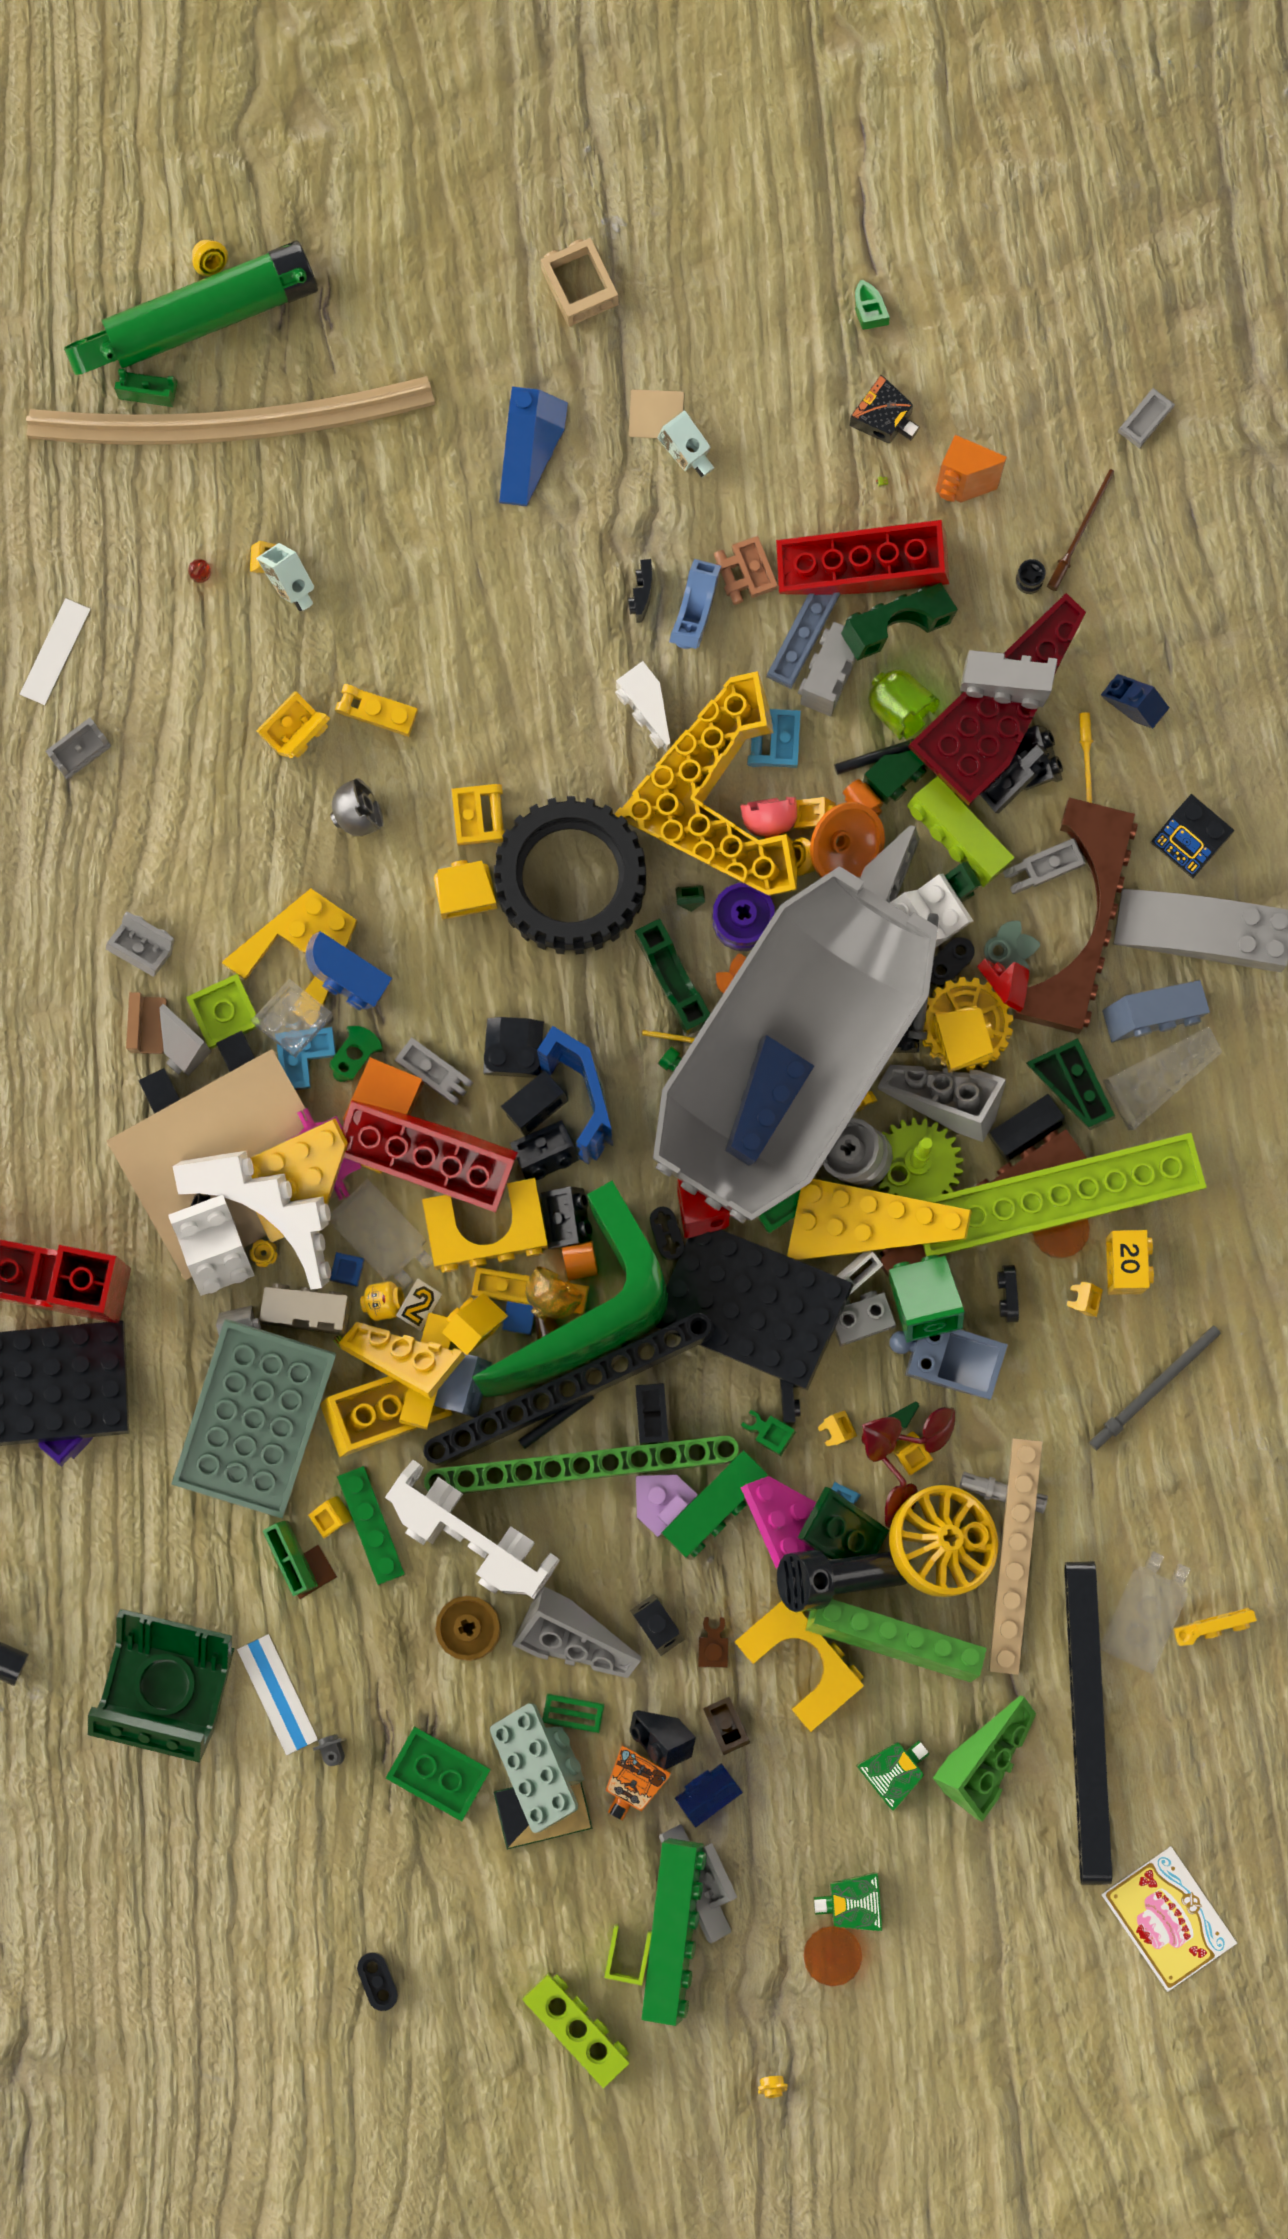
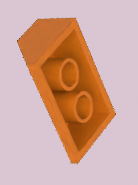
M955 435L941 464L935 492L939 493V496L947 501L954 502L956 500L961 503L997 490L1007 457Z

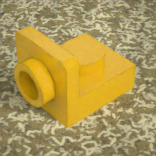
M825 797L796 800L797 819L794 828L797 830L814 829L823 815L836 806L835 802Z

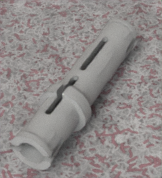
M963 1472L959 1486L960 1489L981 1495L985 1500H990L991 1498L1006 1503V1484L997 1482L992 1477L987 1479ZM1037 1494L1036 1512L1044 1513L1048 1499L1047 1495Z

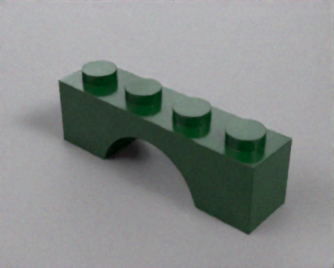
M942 583L934 586L926 585L911 595L903 594L888 604L880 603L865 613L857 612L847 618L841 635L858 661L881 652L888 638L887 627L896 623H910L929 633L951 624L958 609Z
M659 918L635 930V939L686 1036L701 1030L710 1016V1012L700 993L689 979L661 919Z

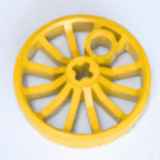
M936 1485L920 1490L900 1506L891 1523L889 1545L893 1561L903 1578L914 1588L925 1594L936 1597H952L967 1593L981 1585L994 1568L998 1554V1536L993 1519L977 1498L960 1488ZM930 1496L940 1497L939 1518L930 1502ZM950 1499L961 1504L952 1520L949 1517ZM916 1501L919 1502L927 1522L912 1511L911 1507ZM969 1510L977 1522H972L959 1529L961 1521ZM906 1519L924 1534L904 1531L902 1529L904 1520ZM968 1532L973 1533L975 1535V1544L969 1541L967 1536ZM902 1540L927 1544V1546L905 1554ZM931 1551L917 1573L909 1563V1560ZM966 1552L984 1553L982 1564L977 1563ZM937 1560L936 1583L934 1585L925 1580V1577ZM958 1561L975 1574V1577L970 1582L966 1580ZM947 1566L957 1588H948L946 1585Z

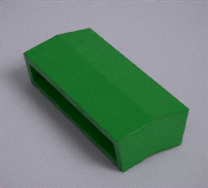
M289 1521L278 1522L262 1530L292 1596L304 1594L318 1587Z

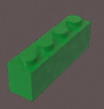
M743 1450L661 1534L685 1558L689 1555L695 1558L706 1547L703 1541L710 1534L716 1537L727 1526L723 1521L731 1513L736 1517L747 1506L744 1502L745 1497L741 1487L765 1478L768 1474Z

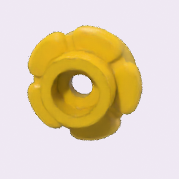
M257 1240L253 1243V1247L249 1252L250 1259L253 1262L255 1261L259 1267H267L268 1264H273L277 1260V1247L270 1240ZM262 1251H266L265 1256L261 1255Z

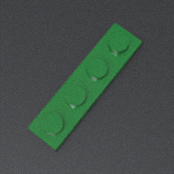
M365 1466L337 1476L377 1585L404 1576V1569Z

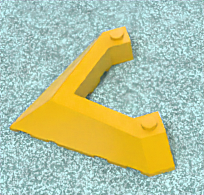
M759 672L730 677L714 700L711 699L697 716L698 719L693 725L683 732L655 765L656 768L653 772L643 779L632 792L631 798L614 815L618 818L622 815L631 826L768 896L797 890V863L793 841L786 834L758 840L703 804L746 739L774 733L769 704Z

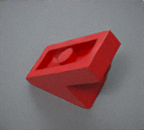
M984 959L977 966L1003 1003L1021 1012L1024 1009L1029 969L1017 962L1012 963L1006 969L999 962L994 964Z

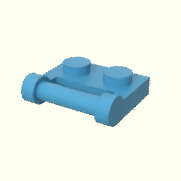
M770 709L774 732L771 734L770 755H762L763 736L751 738V753L747 757L748 766L798 767L801 711Z

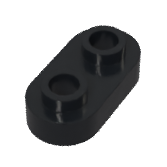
M964 937L954 938L934 957L930 981L932 985L943 987L946 981H953L972 961L975 949L970 940ZM957 947H963L966 953L964 955H958L955 949ZM939 966L944 967L946 974L938 975L936 968Z
M1003 1265L1002 1271H997L998 1289L1003 1288L1004 1300H999L1000 1317H1005L1006 1323L1018 1322L1019 1306L1015 1265Z
M369 1952L363 1955L358 1962L357 1971L369 2003L378 2011H387L398 2000V1990L384 1956L377 1952ZM374 1961L378 1964L377 1972L372 1973L368 1970L369 1962ZM382 1989L387 1990L389 1993V1998L385 2001L381 2000L378 1996L379 1991Z

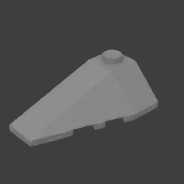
M890 1065L878 1085V1090L956 1133L983 1142L995 1122L1006 1079L980 1070H970L969 1073H948L947 1068H943V1071L926 1070L925 1067Z
M546 1587L542 1588L531 1603L512 1644L538 1658L548 1660L549 1656L565 1659V1664L574 1666L575 1662L591 1665L594 1671L625 1678L630 1676L642 1658L572 1600Z

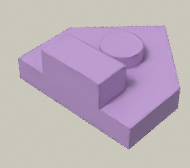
M678 1475L636 1476L637 1518L659 1537L661 1532L698 1494Z

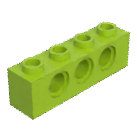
M548 1973L522 2000L604 2089L630 2063V2060L627 2058L630 2053L620 2041L617 2040L613 2043L606 2035L609 2032L608 2028L598 2018L593 2021L586 2012L589 2008L578 1996L573 1999L565 1991L569 1986L558 1974L553 1977ZM552 1999H563L566 2003V2010L561 2014L553 2013L549 2006ZM575 2020H581L586 2024L587 2031L582 2036H575L570 2031V2024ZM596 2042L603 2043L607 2048L606 2055L602 2058L593 2057L590 2053L592 2044Z

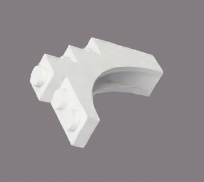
M246 1151L184 1160L173 1166L178 1194L201 1193L215 1196L223 1195L227 1199L246 1205L263 1215L280 1230L292 1245L305 1269L311 1290L322 1288L329 1282L331 1269L329 1263L325 1262L324 1259L325 1239L323 1234H319V1231L329 1225L328 1221H330L331 1214L328 1204L324 1203L323 1196L290 1201L292 1188L290 1182L286 1181L285 1174L252 1179L253 1163L247 1157Z

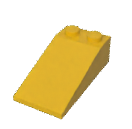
M387 1376L329 1396L320 1403L339 1458L418 1429V1427L399 1423L408 1390L406 1385ZM434 1405L429 1424L452 1416L451 1410Z

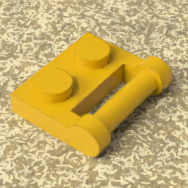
M490 784L452 788L457 845L503 842L505 830L500 797L503 794L502 785ZM481 796H489L493 831L484 832Z

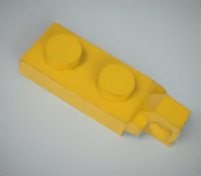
M1244 1608L1175 1627L1173 1631L1178 1646L1193 1645L1201 1635H1204L1205 1639L1222 1635L1221 1630L1233 1628V1631L1245 1630L1250 1628L1249 1623L1257 1620L1253 1610Z

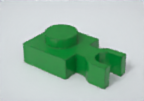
M750 1410L749 1414L756 1418V1423L749 1426L743 1422L741 1424L742 1428L752 1433H759L755 1439L756 1442L782 1456L796 1431L771 1415L767 1422H764L758 1413Z

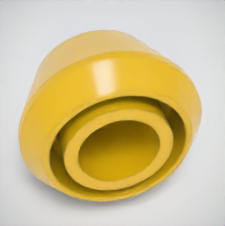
M202 240L194 246L192 262L198 274L210 277L220 273L226 266L228 252L223 244L212 240Z
M803 837L793 841L797 876L815 871L810 856L811 841Z

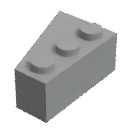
M833 622L830 630L825 628L819 643L823 646L819 654H814L809 665V669H811L807 679H803L798 694L801 695V705L830 717L834 712L856 661L854 654L841 635L844 626Z
M969 650L965 660L960 691H964L968 696L981 698L984 695L994 697V700L1000 703H1010L1013 701L1022 703V706L1025 708L1037 709L1044 706L1052 691L1057 659L1048 658V663L1031 662V656L1022 655L1021 661L1005 658L1003 653Z

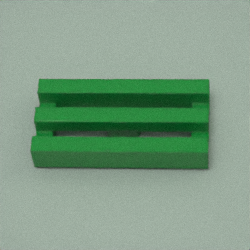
M547 1694L542 1720L546 1724L599 1733L605 1704ZM558 1701L597 1709V1715L552 1707L551 1702ZM549 1713L595 1720V1726L549 1718Z

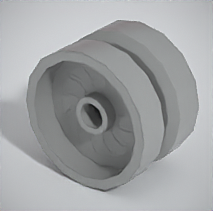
M851 1118L824 1160L823 1165L829 1173L848 1186L857 1188L871 1187L880 1182L890 1170L893 1159L892 1147L886 1136L867 1122Z

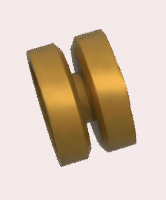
M466 1595L454 1598L443 1606L437 1616L435 1631L437 1640L446 1653L456 1659L473 1661L484 1658L494 1650L500 1639L501 1624L499 1615L492 1605L479 1597ZM472 1623L475 1629H473L472 1634L464 1632L465 1624Z

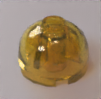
M537 1266L529 1276L525 1289L527 1301L533 1306L531 1312L542 1320H546L547 1317L555 1320L564 1319L573 1314L581 1304L584 1295L568 1280L566 1283L558 1278L559 1274L545 1267Z

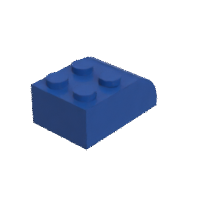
M321 931L314 934L307 944L306 962L308 968L315 977L324 982L322 985L324 989L334 995L338 993L343 994L348 998L346 1002L359 1011L375 1007L392 980L390 976Z

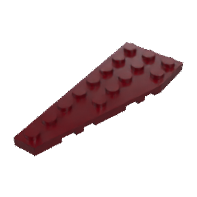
M1065 593L1003 653L1005 658L1021 661L1022 655L1031 656V662L1048 663V658L1057 659L1056 673L1086 611ZM963 692L909 744L908 748L969 806L1009 767L1037 709L1025 708L1022 706V703L1013 701L1010 703H1000L995 701L994 697L984 695L981 698H975Z

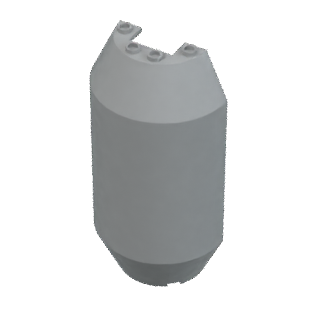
M840 866L779 906L662 1089L653 1159L658 1163L655 1168L669 1177L671 1174L683 1182L681 1187L689 1193L695 1195L699 1192L707 1197L705 1202L719 1211L721 1207H724L731 1211L729 1215L741 1223H744L746 1219L752 1221L812 1181L929 995L938 927L915 912L911 916L864 888L863 880ZM768 1035L813 1064L814 1068L756 1162L748 1166L726 1152L725 1149L739 1111L741 1098L750 1076L749 1073L758 1051L759 1042L764 1036Z

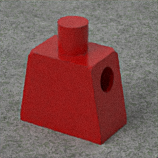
M677 1179V1196L684 1238H691L706 1232L725 1229L729 1226V1210L721 1207L719 1211L705 1202L707 1197L699 1192L695 1195L689 1193L681 1187L683 1182Z

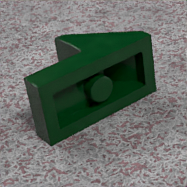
M968 861L959 864L944 875L961 902L975 895L974 891L981 886Z

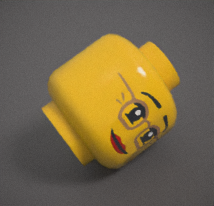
M392 1281L368 1285L364 1295L360 1298L362 1311L364 1313L367 1312L374 1321L397 1317L396 1315L405 1301L402 1288L397 1287Z

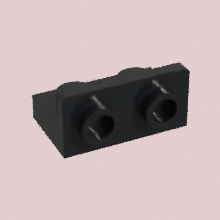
M1040 725L1027 729L1015 755L1017 753L1020 754L1024 750H1027L1029 753L1036 745L1043 746L1050 754L1040 764L1042 770L1038 773L1039 775L1024 790L1032 789L1050 781L1059 782L1062 780L1061 772H1063V766L1053 750L1055 745L1053 734L1050 730Z
M562 1120L510 1143L512 1150L518 1152L516 1159L525 1180L532 1178L540 1180L550 1173L567 1168L579 1161L574 1145Z
M570 1186L541 1193L548 1249L554 1250L591 1241L592 1226L588 1221L587 1214L588 1198L583 1188Z

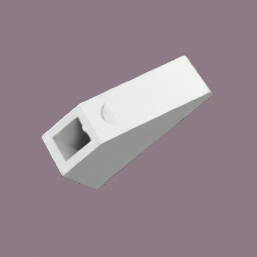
M642 661L616 680L617 691L615 694L623 705L629 704L634 710L632 715L641 727L645 725L651 732L649 737L658 749L663 747L667 752L670 749V738L660 682Z

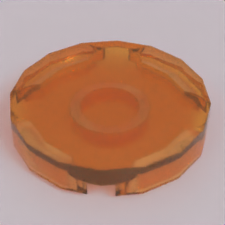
M1088 1219L1033 1232L1032 1235L1040 1251L1050 1257L1063 1259L1072 1257L1082 1250L1089 1238L1090 1227Z
M827 1926L812 1933L805 1944L803 1957L805 1967L812 1978L821 1984L838 1986L844 1985L855 1977L862 1962V1951L856 1937L842 1927Z

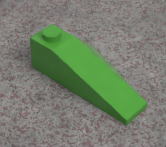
M1020 1695L954 1750L933 1777L946 1796L981 1822H983L998 1801L1003 1790L999 1786L1005 1772L1010 1773L1014 1764L1010 1763L1016 1748L1023 1745L1036 1716L1035 1711L1026 1698Z

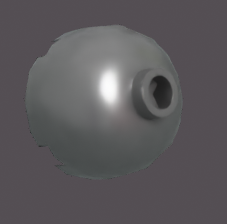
M359 778L349 781L338 788L333 796V812L330 814L337 828L341 827L345 832L353 836H364L377 831L383 826V815L377 801L372 804L368 797V794L372 792Z

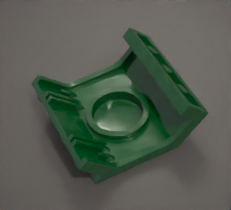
M120 1609L116 1617V1644L103 1695L98 1707H91L88 1713V1735L200 1763L215 1729L235 1648H232V1636Z

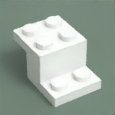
M944 874L937 875L918 890L904 892L890 902V904L910 916L915 912L927 920L930 913L938 914L939 922L935 948L973 922Z
M223 1195L168 1215L200 1296L217 1292L223 1287L234 1283H241L247 1278L255 1276Z

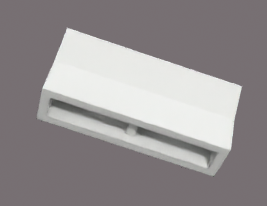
M872 1251L863 1252L843 1269L837 1277L854 1284L851 1290L852 1293L880 1269L883 1264ZM870 1259L872 1264L852 1281L849 1277Z

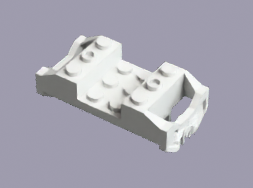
M412 1460L385 1496L386 1499L393 1503L402 1524L408 1527L405 1533L422 1545L426 1541L433 1544L442 1530L459 1542L463 1538L470 1541L467 1547L485 1559L476 1573L481 1577L478 1582L494 1594L500 1590L503 1593L528 1595L535 1599L560 1561L559 1558L550 1553L536 1572L523 1563V1560L535 1544L534 1541L510 1526L499 1544L496 1545L451 1514L463 1494L438 1477L426 1496L412 1488L424 1469L419 1463Z

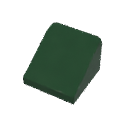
M915 1401L888 1417L899 1419L902 1426L901 1430H905L920 1405Z

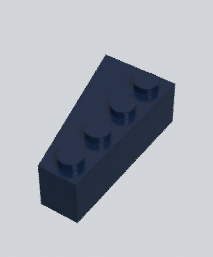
M768 1035L764 1036L759 1042L758 1051L749 1073L750 1076L741 1098L739 1111L725 1149L726 1152L748 1166L756 1162L814 1068L813 1064Z

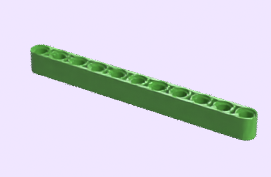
M718 1436L447 1467L429 1471L424 1478V1485L427 1491H429L431 1479L436 1475H442L445 1477L446 1483L462 1494L720 1465L731 1463L738 1455L739 1446L737 1441L730 1436ZM723 1442L730 1443L734 1448L733 1455L727 1458L720 1456L717 1451L719 1444ZM699 1445L703 1447L705 1456L702 1460L694 1461L689 1457L688 1451L692 1446ZM664 1449L675 1451L677 1458L672 1464H665L660 1460V1453ZM643 1452L646 1454L648 1462L644 1467H635L631 1463V1457L634 1453ZM613 1455L618 1458L619 1465L615 1470L608 1471L603 1467L602 1461L606 1456ZM583 1458L589 1461L590 1469L587 1473L578 1474L575 1472L574 1463L578 1459ZM557 1462L561 1465V1472L557 1477L546 1475L545 1467L548 1463ZM522 1465H528L532 1468V1476L526 1481H521L516 1476L517 1469ZM494 1468L502 1470L504 1474L502 1481L498 1484L490 1483L487 1478L489 1471ZM463 1472L474 1474L475 1480L470 1487H462L459 1484V1477Z

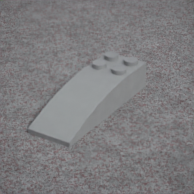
M1122 889L1113 944L1281 973L1287 966L1288 910L1211 897Z

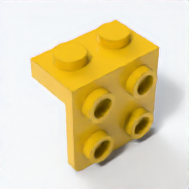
M294 691L256 732L279 755L293 758L294 756L298 758L308 749L307 743L314 736L317 738L328 728L326 723L330 718L324 713L316 712L298 692Z

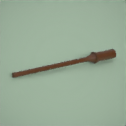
M1109 469L1066 555L1058 560V565L1047 584L1050 590L1057 591L1068 568L1071 567V556L1111 480L1114 470Z

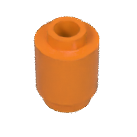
M857 779L843 791L846 802L863 804L871 808L878 816L882 813L881 807L883 802L866 782L863 783L860 779Z

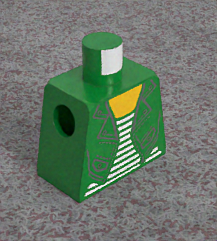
M919 1740L906 1751L896 1742L860 1762L856 1767L893 1811L924 1776L917 1764L925 1759L929 1752Z
M872 1872L830 1883L831 1896L814 1897L815 1915L832 1914L833 1926L882 1931L878 1873Z

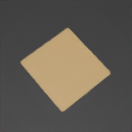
M632 389L629 437L657 438L662 427L683 412L684 392Z

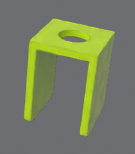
M615 1924L604 1978L642 1986L652 1931L648 1930L639 1977L610 1972L619 1924Z

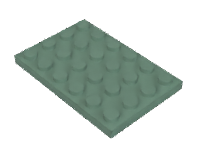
M224 1319L171 1485L283 1519L336 1353Z

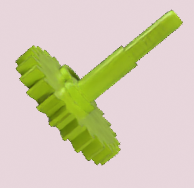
M913 1117L909 1126L902 1119L899 1123L900 1129L891 1124L889 1127L891 1135L882 1132L892 1147L893 1159L890 1170L881 1180L882 1183L879 1185L878 1191L887 1189L888 1194L923 1200L943 1195V1193L953 1192L949 1185L958 1186L959 1181L954 1176H961L963 1170L956 1166L961 1165L964 1160L963 1158L955 1157L961 1151V1147L952 1148L951 1145L956 1138L946 1139L947 1128L941 1132L937 1131L938 1122H935L932 1127H928L927 1118H924L921 1125H917V1121ZM895 1170L901 1171L905 1176V1180L902 1182L894 1181L891 1177V1172Z

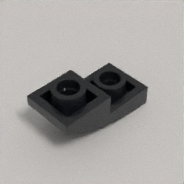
M651 559L640 560V569L636 570L638 587L633 588V597L628 598L630 615L635 614L636 623L643 621L650 603L652 591Z

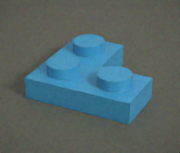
M328 1027L276 1034L278 1060L294 1089L311 1088L308 1060L335 1056L333 1028Z

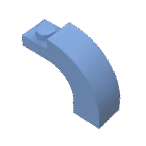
M694 559L689 571L681 608L669 642L675 643L683 649L699 648L713 603L721 569L720 565Z

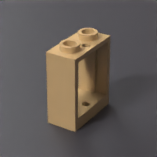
M591 238L576 240L568 248L561 251L553 250L541 259V270L568 327L619 305L618 293ZM588 254L605 289L569 304L553 269Z

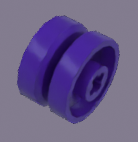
M736 883L726 887L718 895L713 906V929L717 938L726 947L733 950H752L775 914V907L771 897L745 883ZM746 915L749 919L744 918V920H740L739 916Z

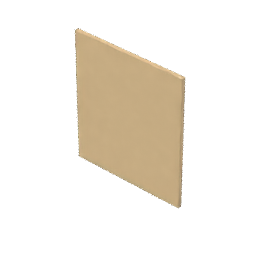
M272 1049L106 1140L107 1146L111 1148L179 1268L182 1278L185 1280L192 1276L168 1215L190 1207L196 1194H178L173 1166L184 1160L246 1151L247 1157L250 1158L298 1135L304 1128L297 1112L302 1111L307 1120L303 1112L305 1107L276 1057V1052ZM344 1178L343 1182L346 1186V1189L349 1190V1183L346 1182ZM334 1188L330 1200L337 1196ZM210 1195L211 1199L217 1197L215 1195ZM225 1198L244 1248L267 1235L254 1210L242 1203Z

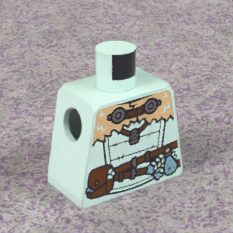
M685 410L662 427L657 438L684 471L693 466L700 477L703 478L714 469V466L706 457L711 447ZM687 448H692L694 452L688 451Z
M278 543L256 558L278 594L290 603L294 602L298 611H303L313 604L308 593L314 589V585L295 551Z

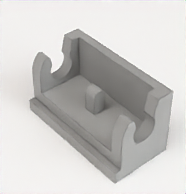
M88 718L45 752L68 780L112 746L94 721Z

